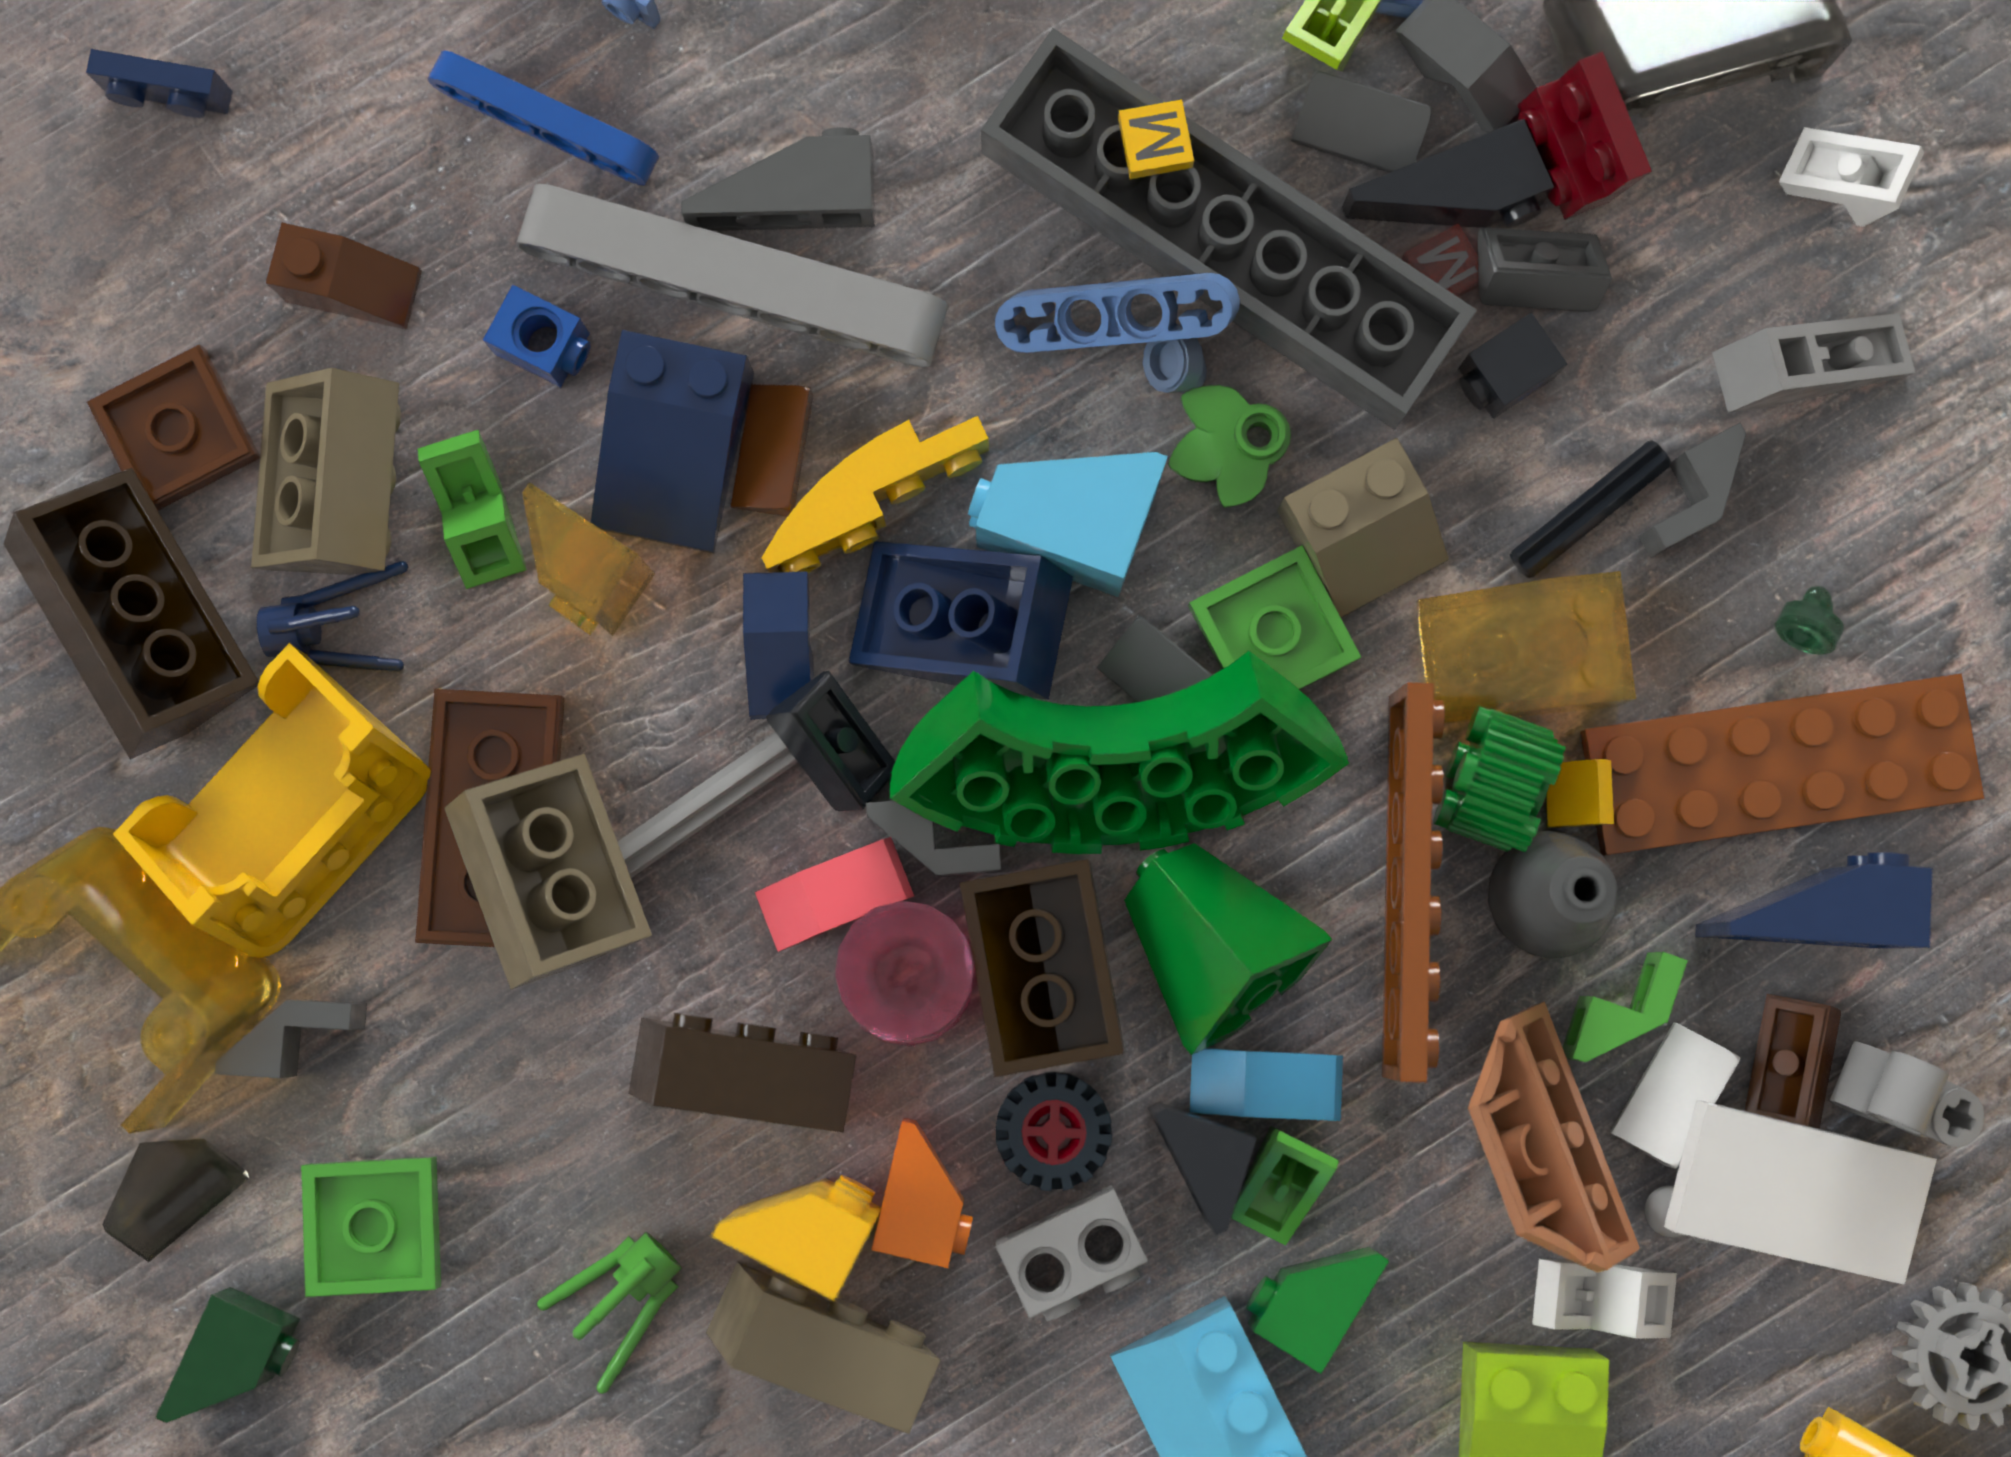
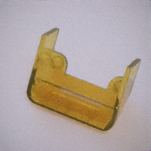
M97 827L87 830L16 874L0 888V952L15 936L39 938L50 934L70 915L163 999L144 1021L140 1040L147 1058L165 1076L121 1123V1126L129 1134L164 1128L212 1075L215 1071L216 1061L247 1035L273 1007L279 997L281 984L276 968L265 957L249 956L192 926L115 838L113 833L117 829Z

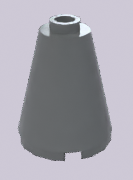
M1542 831L1537 832L1535 837L1533 836L1531 845H1528L1526 852L1511 848L1510 851H1505L1489 877L1488 904L1495 925L1516 946L1534 956L1564 958L1585 951L1604 935L1615 913L1617 884L1608 862L1591 843L1567 832Z

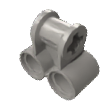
M1856 1041L1852 1044L1829 1100L1832 1104L1868 1120L1884 1125L1888 1123L1908 1134L1923 1138L1929 1137L1941 1144L1956 1148L1967 1146L1973 1142L1980 1134L1985 1119L1984 1109L1979 1098L1971 1091L1948 1081L1949 1074L1946 1071L1915 1057L1897 1051H1891L1890 1054Z

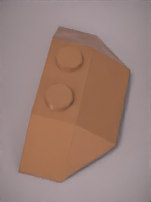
M1545 1002L1538 1003L1500 1021L1468 1110L1515 1233L1519 1237L1592 1271L1601 1272L1609 1270L1638 1251L1640 1247Z

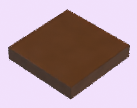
M200 344L87 401L121 471L133 468L157 510L260 459V455L207 350Z

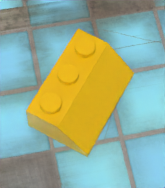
M841 1175L835 1183L824 1178L737 1207L717 1225L712 1237L835 1300L881 1211V1207L871 1202L875 1192L860 1182Z

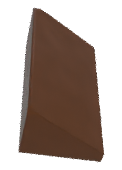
M751 384L731 508L786 517L795 508L813 402L811 387Z
M1772 994L1766 995L1744 1111L1820 1129L1841 1018L1840 1009Z

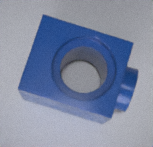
M513 284L483 339L496 356L560 388L568 374L575 376L579 373L591 348V343L587 341L590 333L579 317ZM543 327H551L557 330L556 341L549 349L542 352H533L528 349L529 339L536 330Z

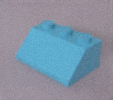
M1225 1296L1110 1354L1160 1457H1307L1232 1306Z

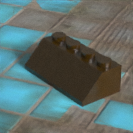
M133 468L13 513L3 544L130 760L187 735L257 687L259 683L257 677Z

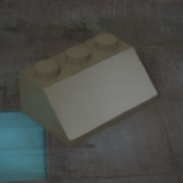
M328 368L266 383L251 568L343 575L385 571V558L391 547V533L388 528L390 496L396 484V471L393 466L395 434L401 421V410L398 404V382L341 369Z
M585 753L465 790L444 808L511 990L569 970L652 936Z

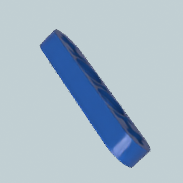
M441 51L427 78L433 87L446 96L633 184L646 185L659 159V154L641 140L453 52Z

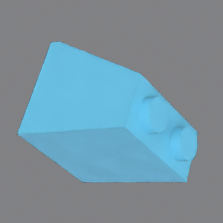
M1157 452L998 464L991 482L982 478L979 480L969 507L968 515L971 516L969 526L976 528L977 547L992 552L1042 556L1073 576L1074 582L1119 597L1168 456Z

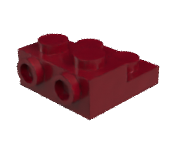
M1603 51L1579 60L1559 79L1536 87L1518 104L1520 110L1518 121L1521 119L1525 120L1554 185V188L1548 195V199L1554 206H1559L1564 220L1611 202L1652 172Z

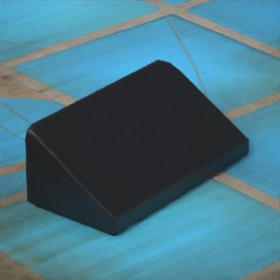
M830 671L820 673L775 706L766 716L768 723L831 807L836 811L863 810L866 807V803H869L891 778L895 760Z

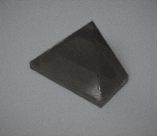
M206 1139L139 1143L102 1223L104 1230L144 1260L150 1262L247 1181L249 1176L245 1169Z

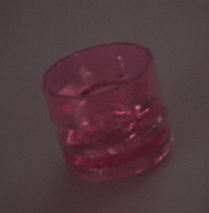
M898 901L875 907L852 924L839 946L835 977L841 1001L862 1030L884 1043L912 1047L935 1041L958 1024L971 1002L974 963L967 938L950 917L928 904ZM905 961L911 970L922 967L925 971L924 974L917 978L919 990L908 994L903 986H897L892 989L889 985V982L897 977L895 966Z

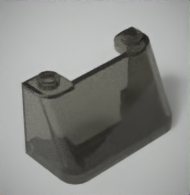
M1544 0L1543 2L1544 11L1564 74L1579 60L1603 51L1629 116L1632 117L1639 113L1640 119L1653 116L1660 105L1767 75L1770 76L1771 82L1784 79L1789 73L1792 84L1820 77L1852 42L1845 16L1835 0Z

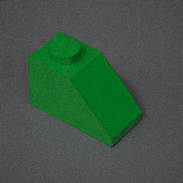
M1366 1247L1282 1267L1274 1280L1264 1276L1252 1293L1246 1309L1253 1313L1248 1321V1325L1259 1336L1322 1374L1389 1260L1374 1249Z

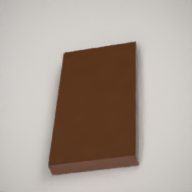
M434 689L428 766L431 774L427 780L415 943L495 947L444 808L465 790L559 762L561 757L565 701L563 696Z

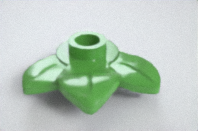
M1221 385L1202 386L1184 393L1181 397L1183 408L1196 428L1190 431L1178 443L1169 459L1168 466L1176 474L1190 481L1203 483L1216 481L1218 498L1224 508L1242 505L1251 501L1265 487L1269 465L1280 460L1288 449L1291 430L1286 417L1278 409L1267 404L1249 405L1231 387ZM1253 427L1264 428L1269 433L1270 442L1263 447L1252 445L1247 439L1248 430Z

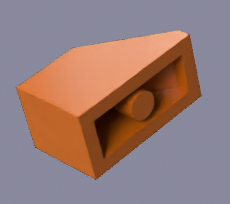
M903 1118L871 1250L948 1268L952 1252L965 1255L973 1216L961 1214L964 1197L917 1120Z

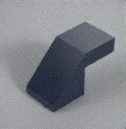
M808 572L743 573V640L750 720L766 719V716L775 706L814 679V658L810 645Z

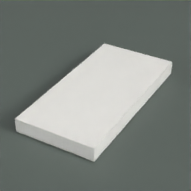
M1696 1100L1664 1227L1674 1233L1905 1285L1937 1159L1913 1151Z

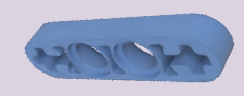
M1214 273L1026 290L1017 293L999 307L995 316V329L999 339L1006 347L1015 352L1023 353L1202 338L1219 334L1235 319L1239 311L1240 298L1237 288L1228 278ZM1204 290H1208L1211 300H1221L1223 308L1213 315L1212 320H1208L1206 310L1193 309L1186 310L1178 317L1180 325L1176 323L1178 304L1196 301L1203 295ZM1173 291H1177V292H1178V297H1177V299H1176V296H1175V294H1174ZM1149 294L1160 303L1162 319L1159 325L1146 327L1134 319L1131 312V302L1135 295ZM1080 299L1088 300L1096 305L1101 314V325L1098 331L1084 332L1073 323L1071 308L1075 301ZM1023 307H1025L1027 316L1032 318L1048 316L1055 310L1054 322L1039 325L1030 332V336H1028L1025 326L1015 325L1014 317L1023 311Z

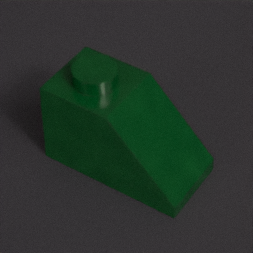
M231 1287L212 1294L155 1418L169 1423L255 1389L273 1379L274 1375L282 1377L292 1363L299 1346V1340L292 1336L300 1318Z

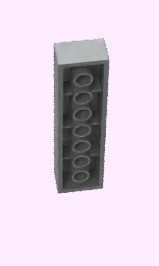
M1052 28L982 127V154L1165 277L1214 273L1228 278L1237 288L1240 298L1239 311L1232 322L1395 430L1477 309L1187 116L1186 121L1194 157L1193 168L1130 179L1118 113L1120 110L1164 103V101ZM1204 290L1203 295L1198 298L1216 311L1223 308L1221 300L1214 301L1210 299L1208 290Z

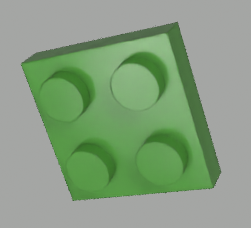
M1303 545L1189 602L1188 605L1221 670L1249 650L1301 690L1361 658Z
M437 1156L301 1165L305 1297L436 1290L441 1287Z

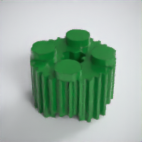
M1477 705L1465 736V740L1469 741L1470 745L1461 742L1456 744L1446 770L1445 777L1454 780V790L1446 789L1444 791L1433 823L1446 828L1448 831L1506 852L1510 851L1511 848L1526 852L1541 822V819L1536 818L1542 807L1549 785H1555L1561 771L1560 766L1564 759L1563 754L1566 747L1557 743L1558 740L1554 739L1553 731L1491 708L1488 709Z

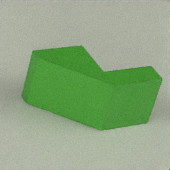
M479 430L418 448L419 464L441 510L444 541L466 589L525 571L526 563L503 488Z
M1647 952L1629 1008L1594 996H1579L1562 1047L1566 1058L1572 1061L1587 1062L1667 1023L1688 960L1665 952Z

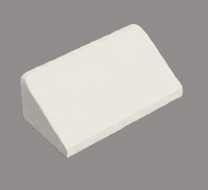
M1673 1022L1610 1133L1664 1166L1676 1169L1681 1162L1696 1100L1715 1104L1739 1063L1740 1057L1711 1040Z

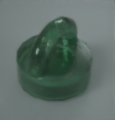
M1812 586L1806 591L1802 601H1788L1783 605L1775 622V630L1780 638L1790 646L1810 654L1822 655L1831 653L1836 649L1844 632V624L1833 614V602L1828 590L1824 586Z

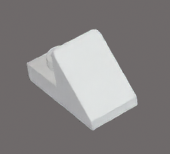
M1804 127L1779 183L1788 195L1844 204L1856 226L1864 227L1899 209L1924 155V150L1918 145Z

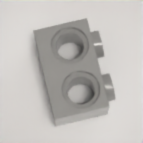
M1112 1184L996 1239L995 1245L1029 1319L1043 1313L1046 1321L1059 1318L1081 1305L1078 1295L1098 1285H1102L1105 1293H1108L1135 1281L1140 1277L1137 1267L1148 1262ZM1100 1225L1111 1226L1121 1234L1120 1249L1114 1256L1108 1259L1092 1257L1084 1246L1087 1234L1093 1228ZM1051 1254L1061 1261L1063 1274L1056 1284L1050 1287H1039L1029 1281L1025 1273L1026 1266L1036 1255Z

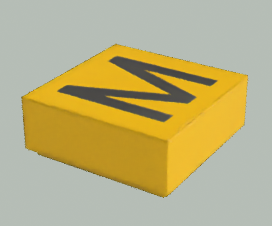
M1182 99L1119 111L1118 121L1130 179L1193 168L1194 157Z

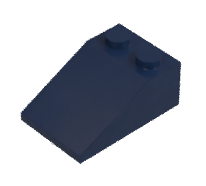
M622 330L607 394L590 521L592 529L714 554L754 376V371L747 355Z
M875 541L848 663L854 666L955 686L963 681L971 672L975 671L991 682L1015 693L1031 698L1049 700L1073 576L1042 556Z
M1873 852L1868 853V856H1847V866L1824 869L1696 924L1695 937L1874 949L1930 948L1932 868L1909 866V854Z

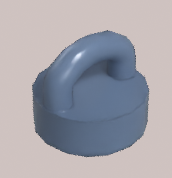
M1197 338L1147 342L1143 354L1144 373L1150 385L1157 391L1166 393L1184 392L1201 387L1204 384L1207 369L1202 347Z

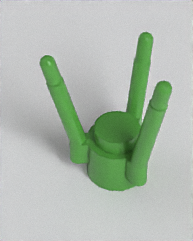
M645 1232L636 1242L628 1236L613 1252L556 1287L555 1290L539 1299L537 1307L545 1311L620 1264L621 1266L613 1273L614 1278L619 1284L574 1328L573 1337L581 1340L629 1294L639 1302L647 1294L651 1295L597 1383L596 1390L600 1394H604L609 1390L663 1302L679 1287L672 1278L682 1269L681 1265L648 1232Z

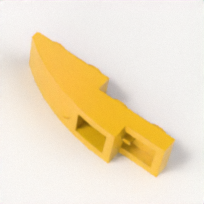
M973 417L922 442H919L910 421L907 420L877 436L850 454L819 480L798 502L777 530L762 556L768 572L810 573L821 566L818 558L840 547H842L845 554L872 544L879 538L876 530L886 526L884 515L878 502L889 498L892 505L904 502L925 490L923 484L925 480L945 471L949 478L957 477L979 466L983 462L980 455L989 451V438L979 417Z

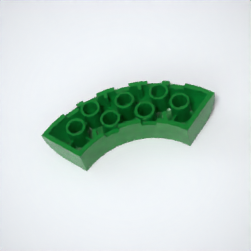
M1249 650L1227 667L1185 689L1158 698L1113 706H1078L1038 700L1008 690L973 671L929 710L909 734L898 753L891 772L890 799L921 817L956 832L959 831L961 826L995 835L996 844L1015 847L1017 841L1023 843L1034 842L1051 844L1052 853L1102 854V845L1139 843L1140 851L1190 842L1188 833L1213 829L1225 825L1226 830L1245 825L1244 815L1275 801H1279L1283 807L1317 788L1349 764V760L1340 738L1316 705L1293 683Z

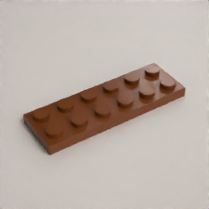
M1962 673L1589 728L1580 731L1585 760H1611L1614 824L1596 825L1600 852L1603 856L1985 799Z
M1407 682L1389 696L1382 1077L1399 1082L1427 1083L1428 1068H1437L1439 1059L1438 1030L1428 1028L1429 1002H1437L1440 993L1438 962H1429L1430 936H1438L1440 933L1441 901L1439 896H1430L1431 870H1439L1442 862V834L1440 830H1432V804H1441L1443 768L1442 765H1433V739H1442L1445 712L1443 700H1434V683Z

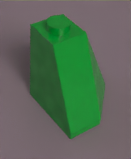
M1195 843L1169 853L1166 849H1160L1147 857L1136 871L1139 879L1124 899L1181 1042L1190 1055L1215 1045L1237 1033L1252 1020L1248 1015L1249 1013L1261 1007L1277 991L1282 996L1299 982L1332 941V938L1324 929Z

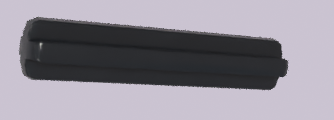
M1647 441L1512 550L1510 558L1515 567L1525 577L1533 578L1667 470L1671 465V460L1667 453L1655 441Z

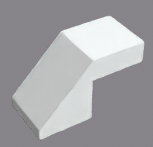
M1539 1259L1532 1325L1550 1329H1593L1635 1339L1671 1338L1677 1273L1615 1265L1609 1270L1595 1272L1569 1259Z

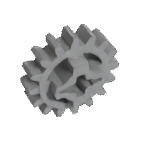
M1966 1282L1958 1283L1956 1297L1947 1288L1941 1286L1932 1288L1935 1304L1930 1306L1924 1302L1914 1300L1911 1306L1919 1317L1915 1324L1898 1321L1896 1326L1903 1334L1909 1336L1907 1345L1892 1348V1355L1908 1361L1909 1365L1908 1368L1896 1375L1898 1382L1909 1387L1918 1386L1911 1401L1916 1406L1925 1410L1933 1407V1418L1950 1425L1957 1417L1960 1426L1969 1430H1977L1981 1415L1990 1424L1997 1427L2004 1425L2001 1408L2004 1406L2011 1408V1303L2009 1302L2002 1306L2003 1293L1986 1287L1979 1295L1977 1286ZM1958 1315L1956 1323L1938 1329L1948 1319ZM2002 1336L2006 1346V1354L2000 1342ZM1964 1347L1975 1352V1357L1971 1364L1960 1359ZM1929 1353L1936 1368L1934 1376L1929 1365ZM1995 1384L1989 1391L1978 1396L1981 1389Z

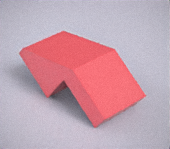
M891 837L795 873L755 892L778 952L794 947L839 926L876 914L914 897Z

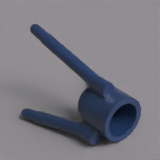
M399 561L385 566V571L363 573L303 595L282 597L281 605L261 607L257 614V634L263 653L267 657H276L291 643L319 665L401 671L404 668V663L399 659L312 650L311 645H317L321 642V625L354 619L360 613L359 608L356 606L318 612L312 606L407 572L408 564L404 561Z

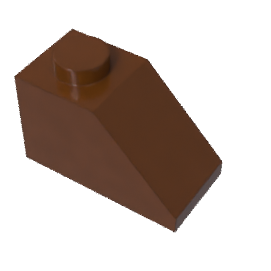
M281 222L266 284L286 303L407 330L422 270L415 265L344 236Z

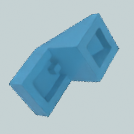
M1206 1048L1192 1055L1190 1112L1238 1117L1341 1121L1343 1055Z

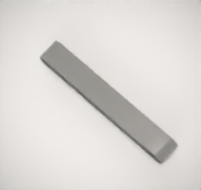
M536 184L534 186L516 246L525 253L548 262L919 367H929L932 363L949 306L941 298L917 289L547 184Z

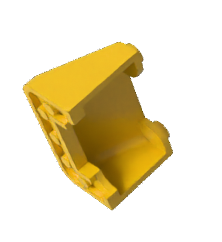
M291 643L266 666L257 686L258 696L273 713L192 801L187 804L169 795L148 799L139 804L133 813L113 833L115 838L192 926L249 956L257 958L270 956L282 950L294 939L421 800L427 791V780L431 774L428 766L404 742L309 656Z

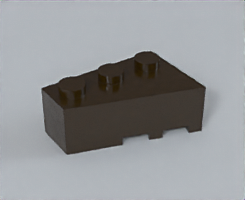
M674 1012L673 1022L641 1017L628 1094L656 1107L844 1133L856 1054L837 1049L838 1037L800 1031L799 1042L796 1043L775 1039L776 1028L738 1022L736 1033L712 1029L713 1018Z

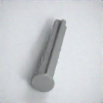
M775 732L620 839L618 845L630 877L632 878L797 764L798 761Z

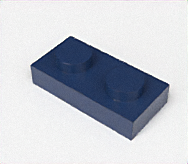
M96 49L90 50L86 74L106 92L105 97L115 103L130 107H143L145 100L167 104L166 107L169 110L193 118L205 117L206 111L228 115L233 91L215 70Z

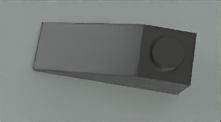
M843 127L826 129L822 132V136H807L681 201V213L686 224L710 231L875 227L874 158L870 135H859L857 130Z

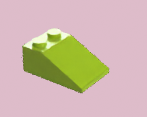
M1463 1342L1459 1457H1603L1607 1431L1609 1359L1590 1348Z

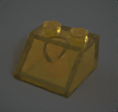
M529 482L522 492L538 581L539 584L554 595L548 606L590 636L597 626L613 636L655 573L636 552Z

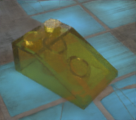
M1621 571L1549 578L1423 598L1416 601L1425 682L1434 683V700H1443L1444 724L1470 722L1477 705L1514 717L1619 707L1636 699Z

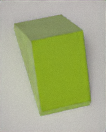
M1305 0L1285 30L1282 39L1342 72L1382 0Z

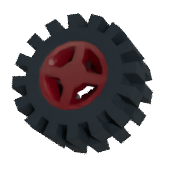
M1045 1072L1024 1079L1007 1094L997 1115L996 1143L1004 1164L1021 1182L1028 1186H1036L1043 1191L1051 1192L1053 1189H1063L1065 1191L1073 1189L1075 1185L1081 1182H1087L1093 1177L1094 1172L1103 1166L1107 1159L1108 1149L1112 1143V1121L1104 1101L1088 1083L1068 1073Z

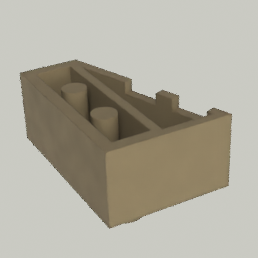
M737 1261L706 1332L730 1368L909 1434L940 1362V1359L924 1344L926 1335L907 1324L895 1320H890L888 1327L868 1319L867 1311L839 1298L829 1302L809 1293L810 1290L793 1280L779 1275H773L772 1277Z

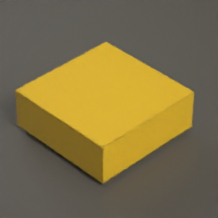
M1592 759L1562 762L1560 766L1561 771L1555 785H1549L1546 794L1548 827L1564 828L1614 824L1611 760Z

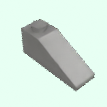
M1900 313L1765 328L1712 352L1728 413L1779 406L1903 378L1916 373Z

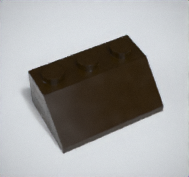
M1085 859L960 882L994 1077L1124 1054L1125 1046L1090 861Z

